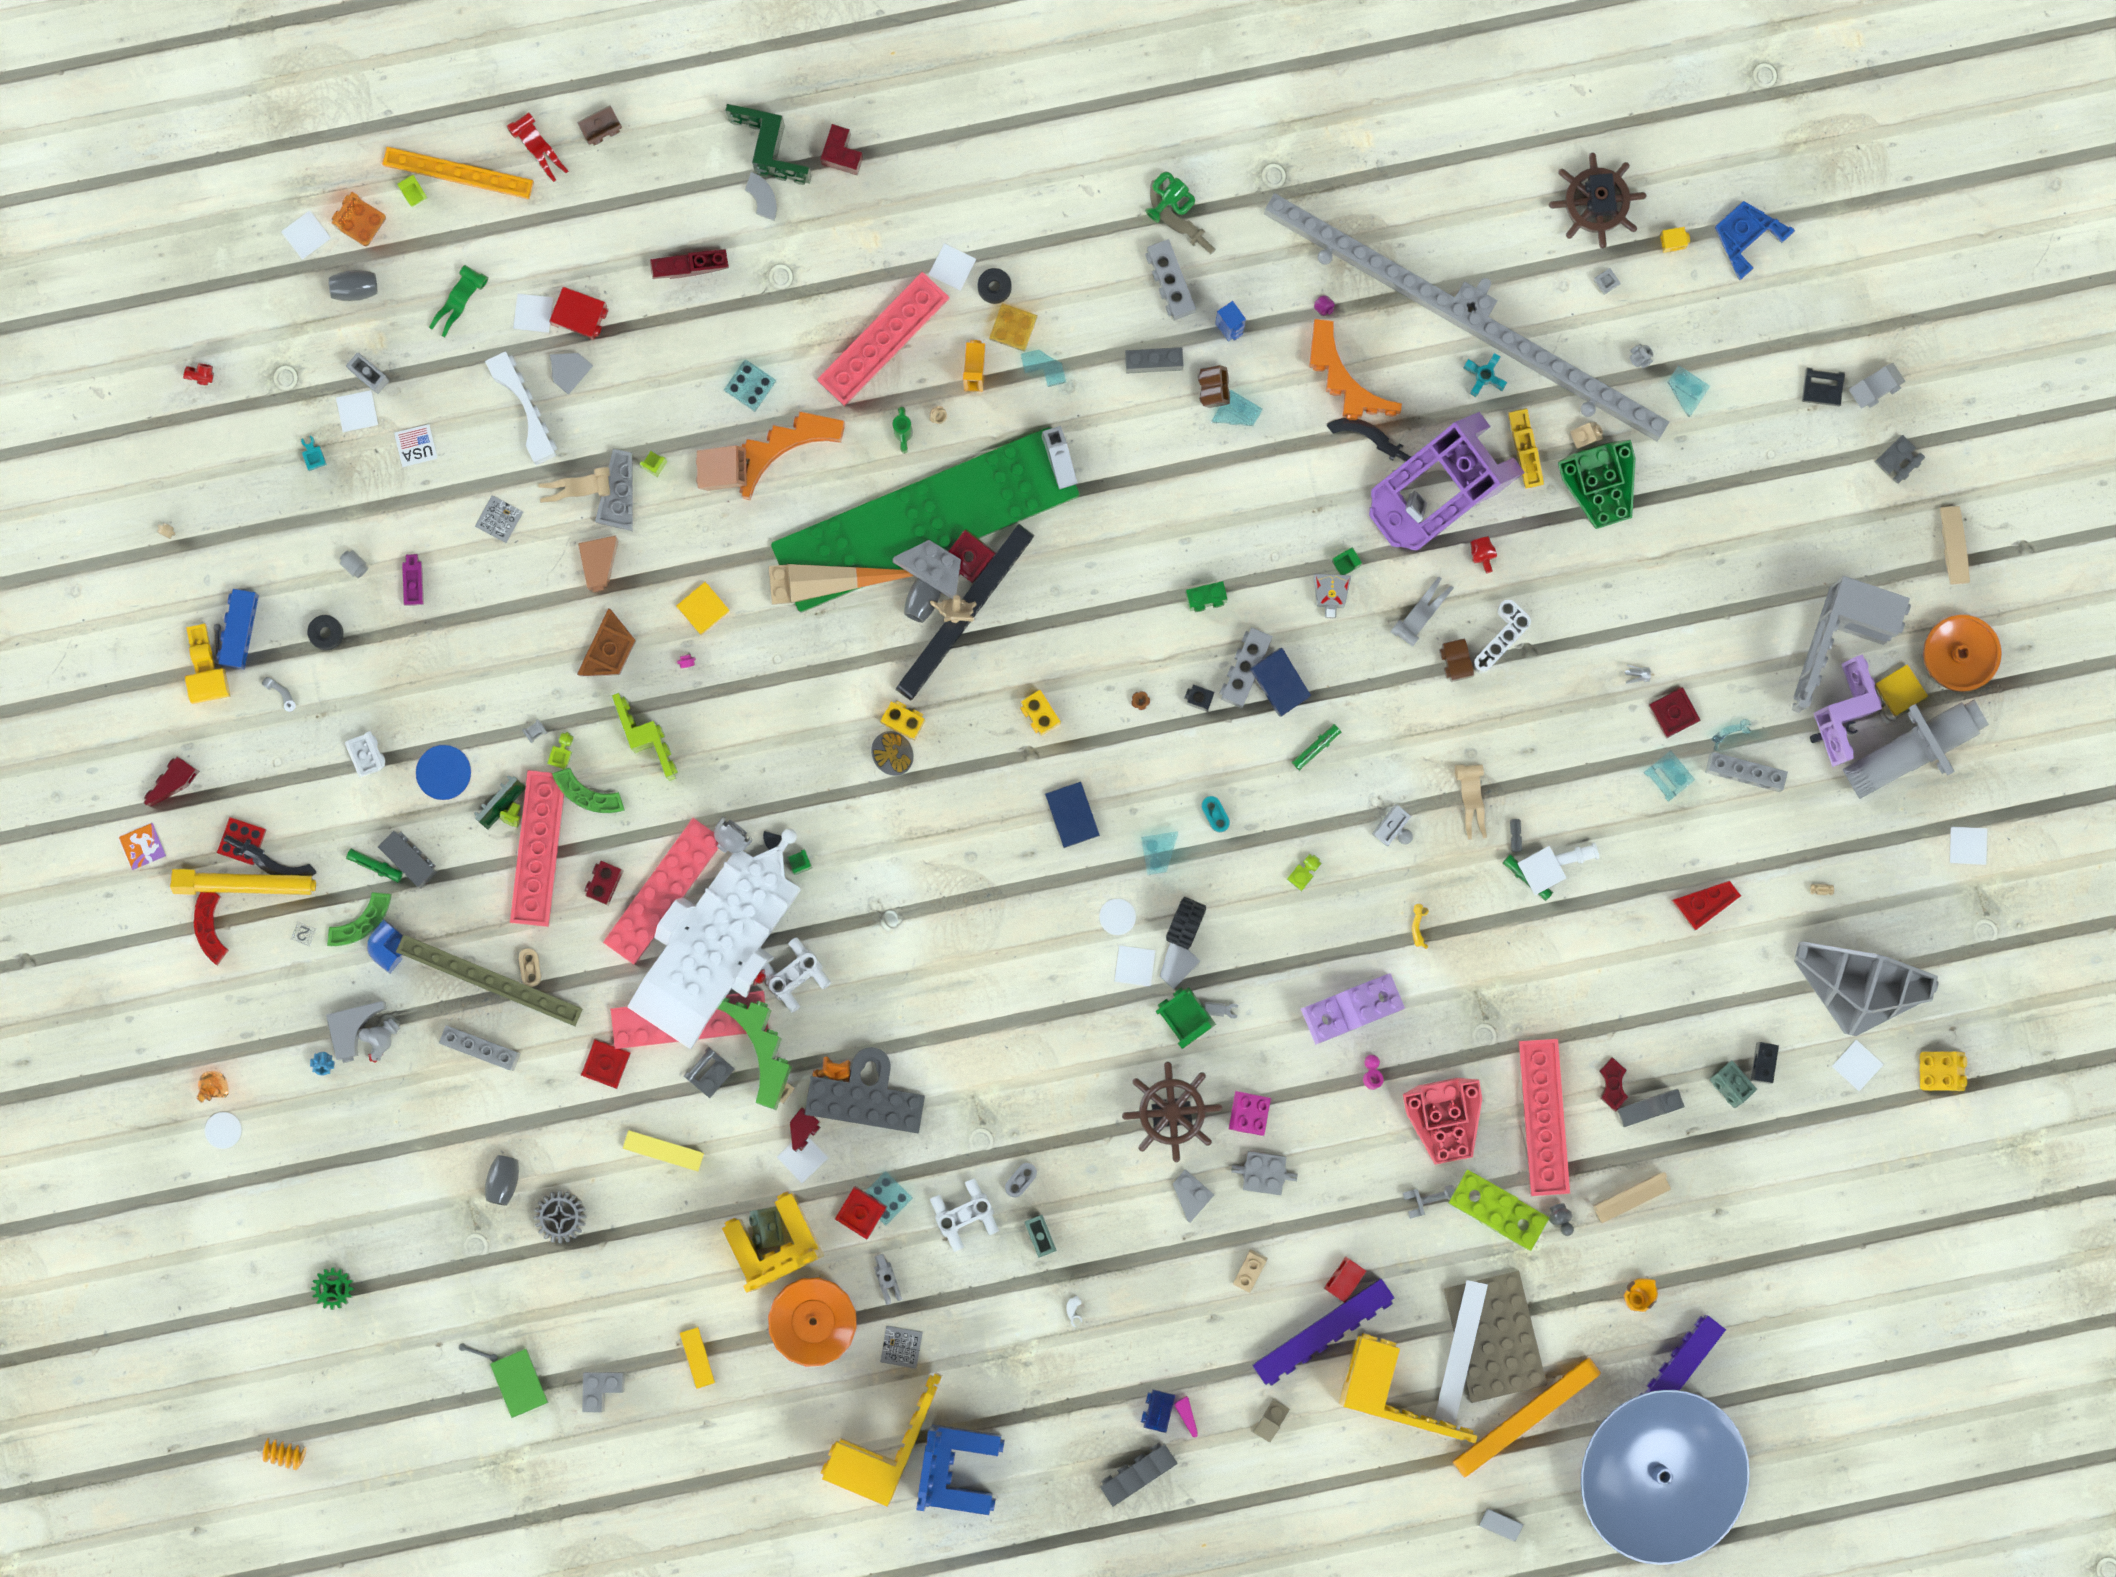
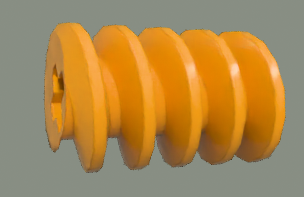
M268 1437L263 1448V1462L266 1463L270 1459L271 1464H275L278 1461V1466L280 1467L285 1463L286 1468H290L293 1465V1470H298L304 1461L307 1448L304 1447L302 1452H300L299 1445H297L293 1450L292 1443H289L287 1448H285L284 1441L277 1446V1439H274L272 1444H270Z

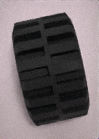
M1187 897L1182 898L1167 932L1166 941L1188 950L1206 912V905Z

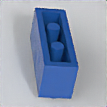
M1231 301L1217 311L1215 324L1228 342L1232 339L1234 341L1239 339L1243 335L1242 332L1244 331L1246 318L1234 301Z

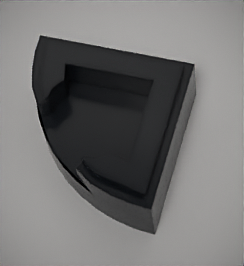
M764 831L763 839L766 847L769 850L777 847L782 840V836Z

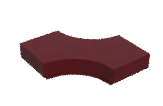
M1611 1057L1599 1071L1605 1081V1091L1601 1100L1616 1112L1628 1098L1622 1087V1079L1627 1070Z

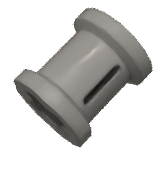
M539 719L527 729L524 728L522 730L531 743L540 735L548 733Z

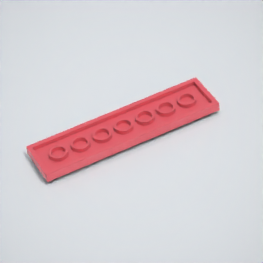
M921 272L829 366L817 381L845 407L935 315L950 297L927 275Z
M530 770L527 772L510 923L549 927L564 794L555 783L552 773Z
M692 818L603 941L604 944L635 965L654 939L660 920L676 899L686 895L719 849L717 847L719 843L715 840L713 831Z
M1558 1039L1519 1041L1531 1196L1570 1194Z

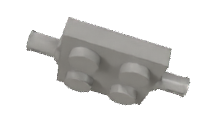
M1248 1151L1247 1161L1244 1166L1232 1164L1234 1169H1232L1231 1173L1243 1174V1190L1281 1195L1285 1180L1297 1182V1178L1294 1177H1298V1173L1286 1172V1156Z

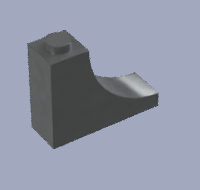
M1674 1089L1619 1108L1618 1113L1623 1127H1627L1673 1112L1685 1106L1679 1090Z

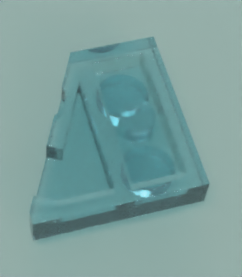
M1681 366L1676 368L1667 382L1688 417L1692 415L1710 388V385Z
M1230 390V404L1220 406L1212 419V423L1254 426L1263 409Z
M1178 831L1141 837L1147 876L1167 872Z

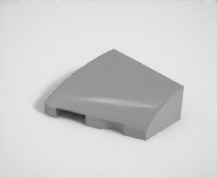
M1170 943L1160 977L1174 990L1200 960L1189 950Z

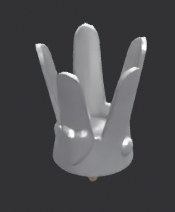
M1627 664V666L1636 669L1626 670L1625 674L1640 676V678L1628 680L1626 684L1640 681L1650 682L1651 676L1655 674H1651L1649 667L1640 668Z

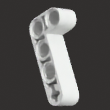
M1504 600L1498 607V614L1507 625L1475 658L1473 668L1478 673L1487 672L1531 624L1529 615L1512 600ZM1509 605L1512 608V613H1504L1502 607ZM1518 618H1523L1526 621L1525 627L1517 625L1516 621ZM1505 632L1512 633L1513 640H1505L1503 634ZM1491 646H1498L1500 653L1497 655L1493 654L1490 650ZM1488 656L1490 659L1485 663V666L1479 667V661H1483Z

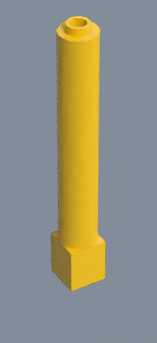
M172 869L170 888L173 894L196 895V892L312 895V892L316 891V880H313L312 876L196 873V870Z

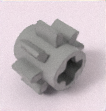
M1639 344L1630 350L1632 353L1630 360L1634 366L1644 368L1653 362L1651 357L1654 354L1649 346Z

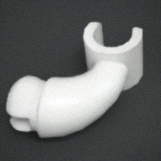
M1078 1296L1070 1298L1066 1308L1068 1317L1074 1327H1076L1073 1323L1074 1318H1079L1082 1322V1318L1075 1314L1077 1306L1081 1304Z

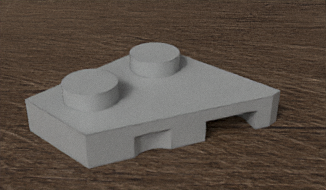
M1186 1169L1173 1183L1187 1221L1191 1223L1212 1199L1214 1194Z

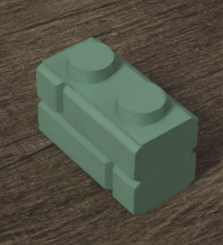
M1043 1215L1025 1221L1038 1258L1057 1251Z

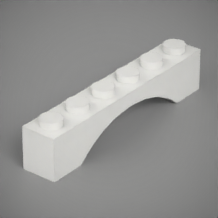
M505 351L486 360L485 362L494 380L510 389L524 406L528 420L526 447L535 465L537 466L557 456L555 453L557 447L553 439L549 440L547 437L549 430L545 422L541 423L538 418L541 416L537 406L533 407L530 401L533 397L529 389L525 390L522 385L525 380L521 372L517 373L514 368L517 364L513 356H508Z

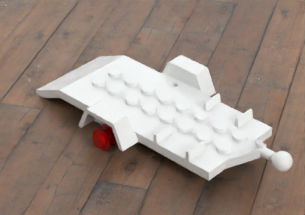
M793 829L784 830L779 845L760 855L752 857L744 851L733 853L729 860L724 862V867L709 888L705 889V893L697 905H694L684 897L673 902L658 923L654 937L667 947L644 977L628 1005L629 1009L686 1047L692 1049L706 1024L731 989L746 998L752 982L754 986L757 983L761 984L766 974H764L765 969L762 968L767 962L772 961L774 956L761 949V946L801 891V888L785 878L783 851L788 844L794 843L797 839V834Z

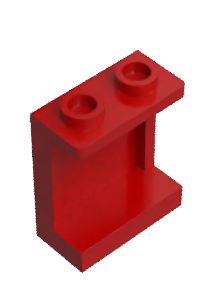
M562 287L549 322L554 327L559 328L560 326L594 340L596 336L600 335L602 326H600L601 321L607 317L609 309L606 302Z

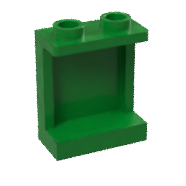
M1181 987L1173 993V999L1170 1001L1165 999L1158 1004L1159 1009L1155 1011L1157 1015L1161 1014L1180 1040L1178 1045L1181 1049L1187 1047L1216 1025L1190 987L1185 990Z

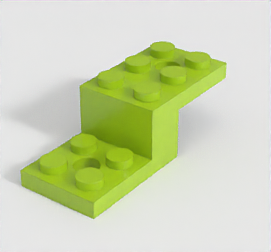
M620 693L612 695L631 750L637 753L655 746L665 777L669 781L677 779L675 774L678 771L673 760L670 761L669 756L672 754L668 744L662 740L665 734L660 724L657 725L654 721L637 726L634 717L628 713V710L631 708L625 696L622 697Z
M1468 1169L1465 1171L1448 1204L1480 1221L1481 1224L1529 1251H1532L1549 1220V1217L1523 1203L1516 1196ZM1473 1190L1478 1191L1480 1194V1198L1476 1202L1471 1201L1469 1198V1194ZM1521 1219H1525L1529 1225L1524 1231L1518 1228V1222Z

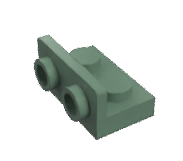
M1733 1060L1728 1062L1717 1074L1710 1078L1713 1086L1719 1090L1733 1108L1744 1103L1758 1090Z
M776 1206L750 1211L749 1223L753 1228L752 1241L756 1249L785 1244L780 1214Z

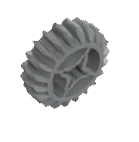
M558 1191L557 1197L554 1192H551V1199L548 1196L543 1197L546 1203L538 1202L542 1209L535 1208V1212L540 1213V1216H534V1219H540V1222L536 1223L535 1227L542 1226L538 1233L546 1232L544 1239H548L551 1235V1242L553 1243L556 1237H558V1243L563 1242V1237L566 1242H570L569 1235L575 1239L577 1238V1235L574 1233L575 1231L582 1233L578 1226L586 1225L585 1222L580 1220L581 1218H587V1215L580 1214V1212L586 1209L585 1207L578 1208L582 1201L579 1200L575 1203L576 1195L569 1199V1192H566L564 1197H562V1191ZM557 1201L555 1212L553 1214H545L547 1208ZM563 1201L573 1207L575 1214H568L565 1211ZM559 1212H562L561 1215L570 1216L569 1218L561 1219V1223L556 1218H551V1216L559 1215ZM545 1220L555 1222L557 1233L548 1228ZM575 1220L572 1228L563 1233L566 1221Z

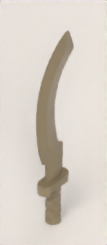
M1152 180L1150 186V198L1153 208L1162 201V196L1153 190L1152 184L1155 180ZM1163 183L1159 186V189L1163 190ZM1168 206L1160 213V219L1178 233H1186L1192 239L1190 243L1193 246L1198 242L1210 254L1216 250L1202 237L1205 231L1203 229L1199 230L1190 220L1185 221L1181 219Z

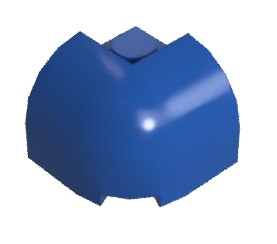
M383 919L369 937L367 950L372 960L391 974L402 960V955L396 953V950L403 935L388 921Z

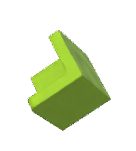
M414 175L397 184L411 207L427 199L426 194Z
M650 451L644 462L641 461L639 465L642 469L658 478L668 461L665 457Z

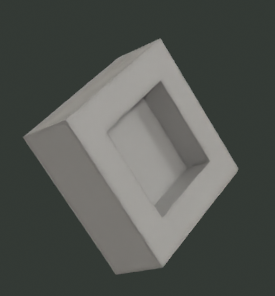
M1611 268L1594 278L1595 283L1604 295L1621 284Z

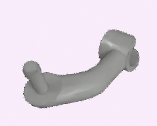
M266 677L262 685L268 690L271 688L277 690L282 695L284 709L288 712L293 711L296 705L289 690L272 678Z

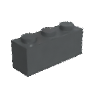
M1183 347L1125 350L1126 374L1183 371Z
M393 831L378 848L417 887L422 888L437 873L434 869L436 865L428 858L424 860L420 856L422 851L415 845L411 847L407 843L409 839L401 831L399 833Z

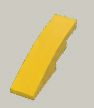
M1524 408L1508 412L1518 462L1525 472L1522 475L1525 489L1544 485L1538 449L1535 445L1528 409Z

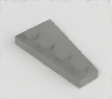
M613 449L609 463L610 476L608 477L611 495L601 496L595 522L633 531L632 453Z

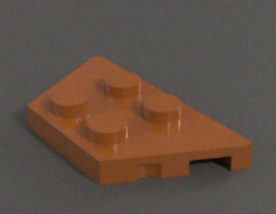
M608 608L577 673L578 676L620 675L636 640L610 608Z

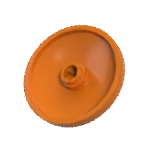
M1970 615L1951 616L1936 624L1929 632L1923 648L1924 663L1930 676L1939 685L1958 692L1972 691L1988 683L1996 674L2002 656L2001 644L1995 631L1985 621Z

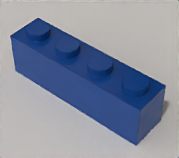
M233 589L232 593L229 594L228 605L230 606L229 611L224 616L226 627L225 631L221 633L220 641L222 642V648L217 653L218 664L245 670L259 598L257 593Z

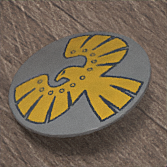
M893 731L883 732L872 743L871 754L873 761L882 772L898 776L910 769L914 758L913 749L903 735Z

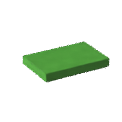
M527 1349L490 1364L511 1418L549 1403Z

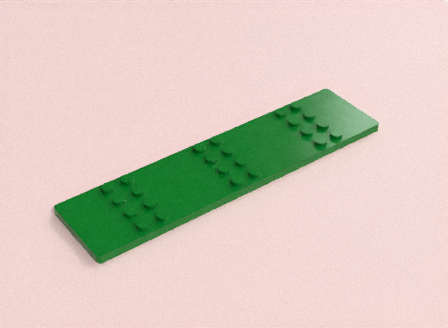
M1047 427L771 543V547L779 565L794 564L904 570L893 563V558L928 540L949 551L966 529L980 539L1079 497V491L1076 485L1059 490L1041 437L1043 431L1052 429ZM860 588L795 602L798 611L803 613Z

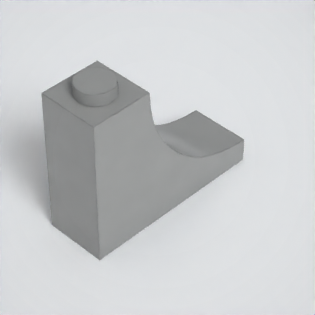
M385 1001L326 1015L336 1060H342L343 1063L354 1061L353 1057L359 1056V1031L363 1029L370 1018L381 1011L387 1010Z

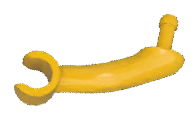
M1416 904L1413 909L1415 917L1412 923V936L1416 947L1423 946L1424 949H1427L1428 945L1424 943V938L1421 936L1420 922L1422 916H1426L1429 910L1423 907V904Z

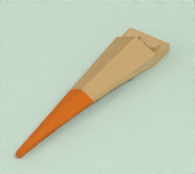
M794 564L769 566L772 605L790 604L914 575L906 570Z

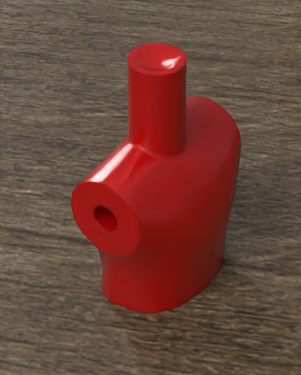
M1489 536L1472 540L1470 545L1473 563L1482 562L1486 574L1493 572L1490 560L1496 558L1497 553Z

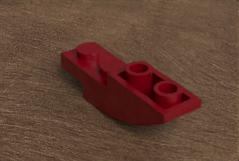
M726 249L650 259L652 279L684 278L729 268Z

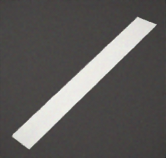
M1466 1281L1434 1420H1437V1423L1443 1420L1455 1425L1487 1284Z

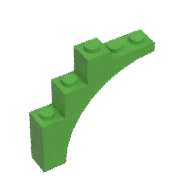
M724 998L717 1009L733 1017L743 1027L751 1039L758 1056L760 1082L755 1103L777 1110L792 1066L788 1064V1060L777 1057V1060H774L782 1038L777 1036L778 1032L767 1029L765 1032L772 1010L767 1008L768 1004L757 1001L756 1004L751 1002L749 1009H747L745 1004L736 1002V1005L729 1003V999Z

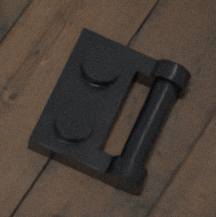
M1807 367L1802 402L1840 407L1845 372L1816 371L1813 368ZM1811 378L1835 380L1837 383L1836 386L1811 383Z

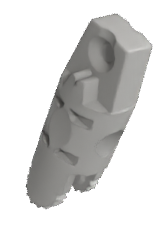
M883 1254L875 1256L877 1266L874 1267L886 1305L891 1304V1298L887 1291L891 1287H893L895 1298L898 1301L903 1300L891 1263H886ZM885 1275L889 1277L888 1282L884 1280Z

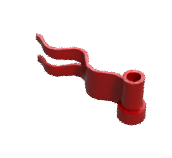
M528 112L519 120L511 122L506 127L514 138L519 136L529 152L537 159L545 173L555 182L556 178L543 153L563 172L567 173L569 171L559 160L552 147L542 138L533 125L535 119Z

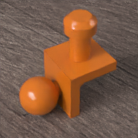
M826 1056L823 1061V1069L814 1070L812 1076L819 1078L827 1076L831 1080H842L849 1083L851 1062L847 1060L837 1064L833 1063Z

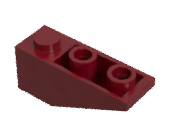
M178 756L175 759L173 758L168 763V769L165 774H161L157 778V785L154 789H150L146 793L144 804L152 807L189 787L200 771Z

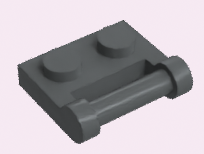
M708 1047L703 1057L689 1073L686 1072L684 1077L708 1098H711L735 1068ZM711 1058H714L716 1062L698 1081L695 1078L696 1075Z

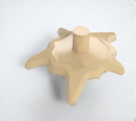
M957 594L953 596V599L942 600V603L930 601V604L945 617L944 622L950 620L953 623H957L960 620L973 622L975 619L970 615L973 613L972 608L976 606V602L967 603L965 600H961V597Z

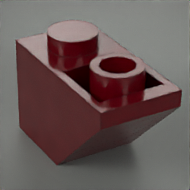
M803 1107L790 1121L792 1149L795 1152L798 1150L802 1151L809 1143L806 1141L810 1135L815 1136L821 1128L819 1126L821 1122L814 1116L804 1115L805 1109Z

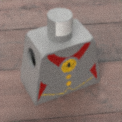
M1314 574L1317 607H1325V618H1336L1337 608L1345 607L1351 576Z

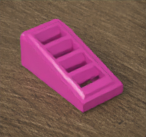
M1185 1396L1175 1402L1174 1406L1192 1437L1195 1438L1198 1436L1189 1398Z

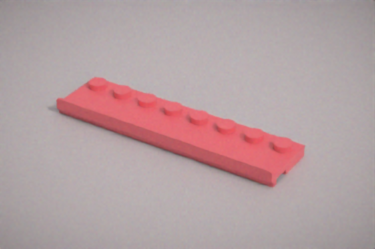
M764 991L749 992L746 998L739 993L730 994L725 997L729 999L731 1004L736 1005V1002L747 1005V1009H749L751 1002L755 1004L757 1001L765 1003ZM628 1007L610 1009L615 1049L679 1042ZM717 1009L706 1024L698 1040L747 1033L733 1017ZM768 1023L766 1025L765 1032L767 1031V1029H769Z

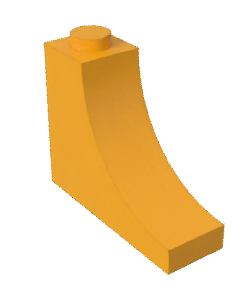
M981 340L966 342L963 372L964 391L983 392L985 343H982Z

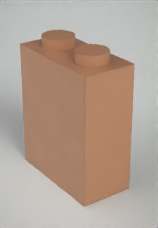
M735 445L697 451L696 482L699 489L711 491L747 486L746 448Z

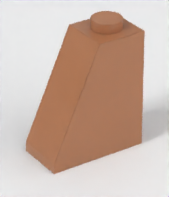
M616 535L578 543L589 591L600 592L609 585L618 546Z

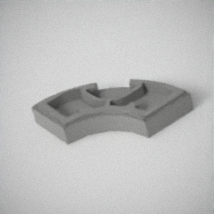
M751 172L745 191L750 193L757 202L756 214L775 221L777 204L773 190L762 177Z

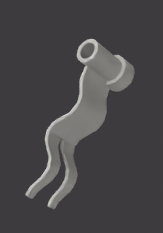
M1441 577L1435 580L1403 622L1399 620L1391 630L1392 634L1398 635L1412 647L1419 639L1417 634L1454 589V587L1450 586L1428 606L1442 579Z

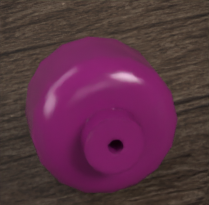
M1327 295L1320 296L1314 303V309L1321 316L1330 315L1334 311L1335 303Z

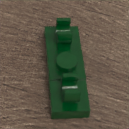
M508 775L509 782L506 785L500 784L502 789L487 803V806L482 804L481 806L484 809L480 813L474 812L475 819L487 830L500 818L501 811L507 810L526 789V786L515 776L511 777Z

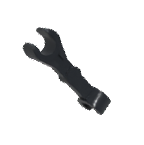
M1851 721L1845 725V729L1847 731V734L1853 735L1858 732V730L1851 731L1849 729L1850 725L1856 724V722ZM1821 733L1810 736L1811 743L1823 740Z

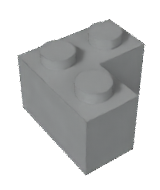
M584 1372L582 1412H604L605 1393L624 1392L625 1372Z

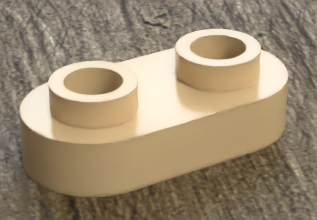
M524 949L519 954L521 979L525 985L535 987L539 985L542 979L539 956L533 949ZM528 955L533 957L531 962L526 961ZM530 974L535 975L534 981L529 980Z

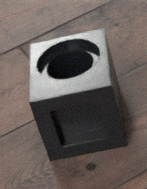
M1193 684L1192 689H1187L1184 699H1187L1186 705L1208 712L1215 692ZM1201 693L1204 696V700L1196 702L1193 699L1194 694Z

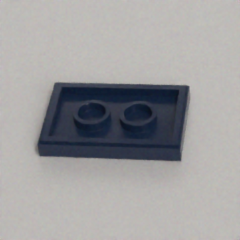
M1283 648L1277 649L1250 668L1279 717H1282L1311 696Z
M1081 781L1045 794L1063 848L1100 836Z

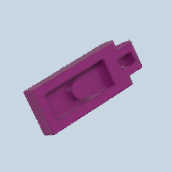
M406 554V562H402L404 606L424 605L422 561H418V554Z

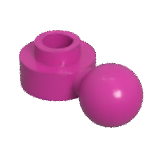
M1368 1055L1364 1063L1369 1071L1364 1074L1363 1082L1368 1089L1375 1090L1382 1086L1384 1079L1383 1075L1376 1070L1380 1065L1379 1058L1376 1055Z

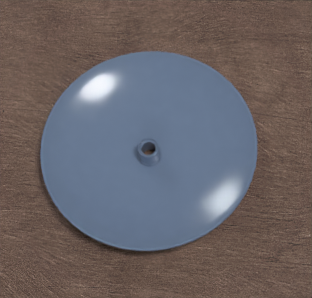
M1658 1390L1638 1395L1613 1410L1596 1429L1587 1446L1582 1462L1580 1483L1581 1495L1587 1516L1599 1536L1608 1545L1635 1561L1647 1564L1668 1565L1695 1558L1715 1546L1733 1527L1741 1513L1749 1486L1750 1470L1747 1450L1743 1438L1733 1421L1723 1410L1709 1400L1696 1394L1679 1390ZM1665 1471V1477L1660 1479V1474Z

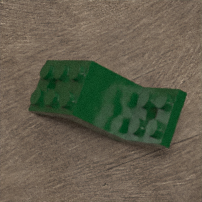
M731 104L726 105L725 112L731 124L737 126L746 124L752 129L759 130L752 160L753 168L757 175L768 177V175L776 176L775 178L781 181L790 179L799 185L810 184L812 176L809 167L777 160L785 128L782 115Z

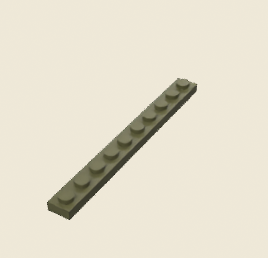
M404 934L396 950V953L575 1027L583 1010L580 1007Z

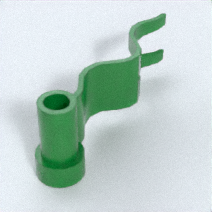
M466 265L461 268L459 275L462 277L450 292L446 304L437 312L429 326L432 330L444 315L454 309L445 324L442 333L444 338L452 324L463 313L465 305L477 288L482 290L489 279L486 275L479 274Z

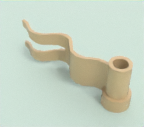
M609 468L594 469V474L585 477L564 478L556 482L538 484L539 488L565 487L564 490L556 495L541 498L540 503L559 501L566 497L587 496L594 493H599V496L611 495L608 478L610 476Z
M1482 764L1471 766L1455 765L1456 780H1461V793L1465 806V827L1468 840L1472 839L1474 809H1476L1477 822L1482 836L1487 838L1484 823L1485 810L1480 786V776L1484 775Z

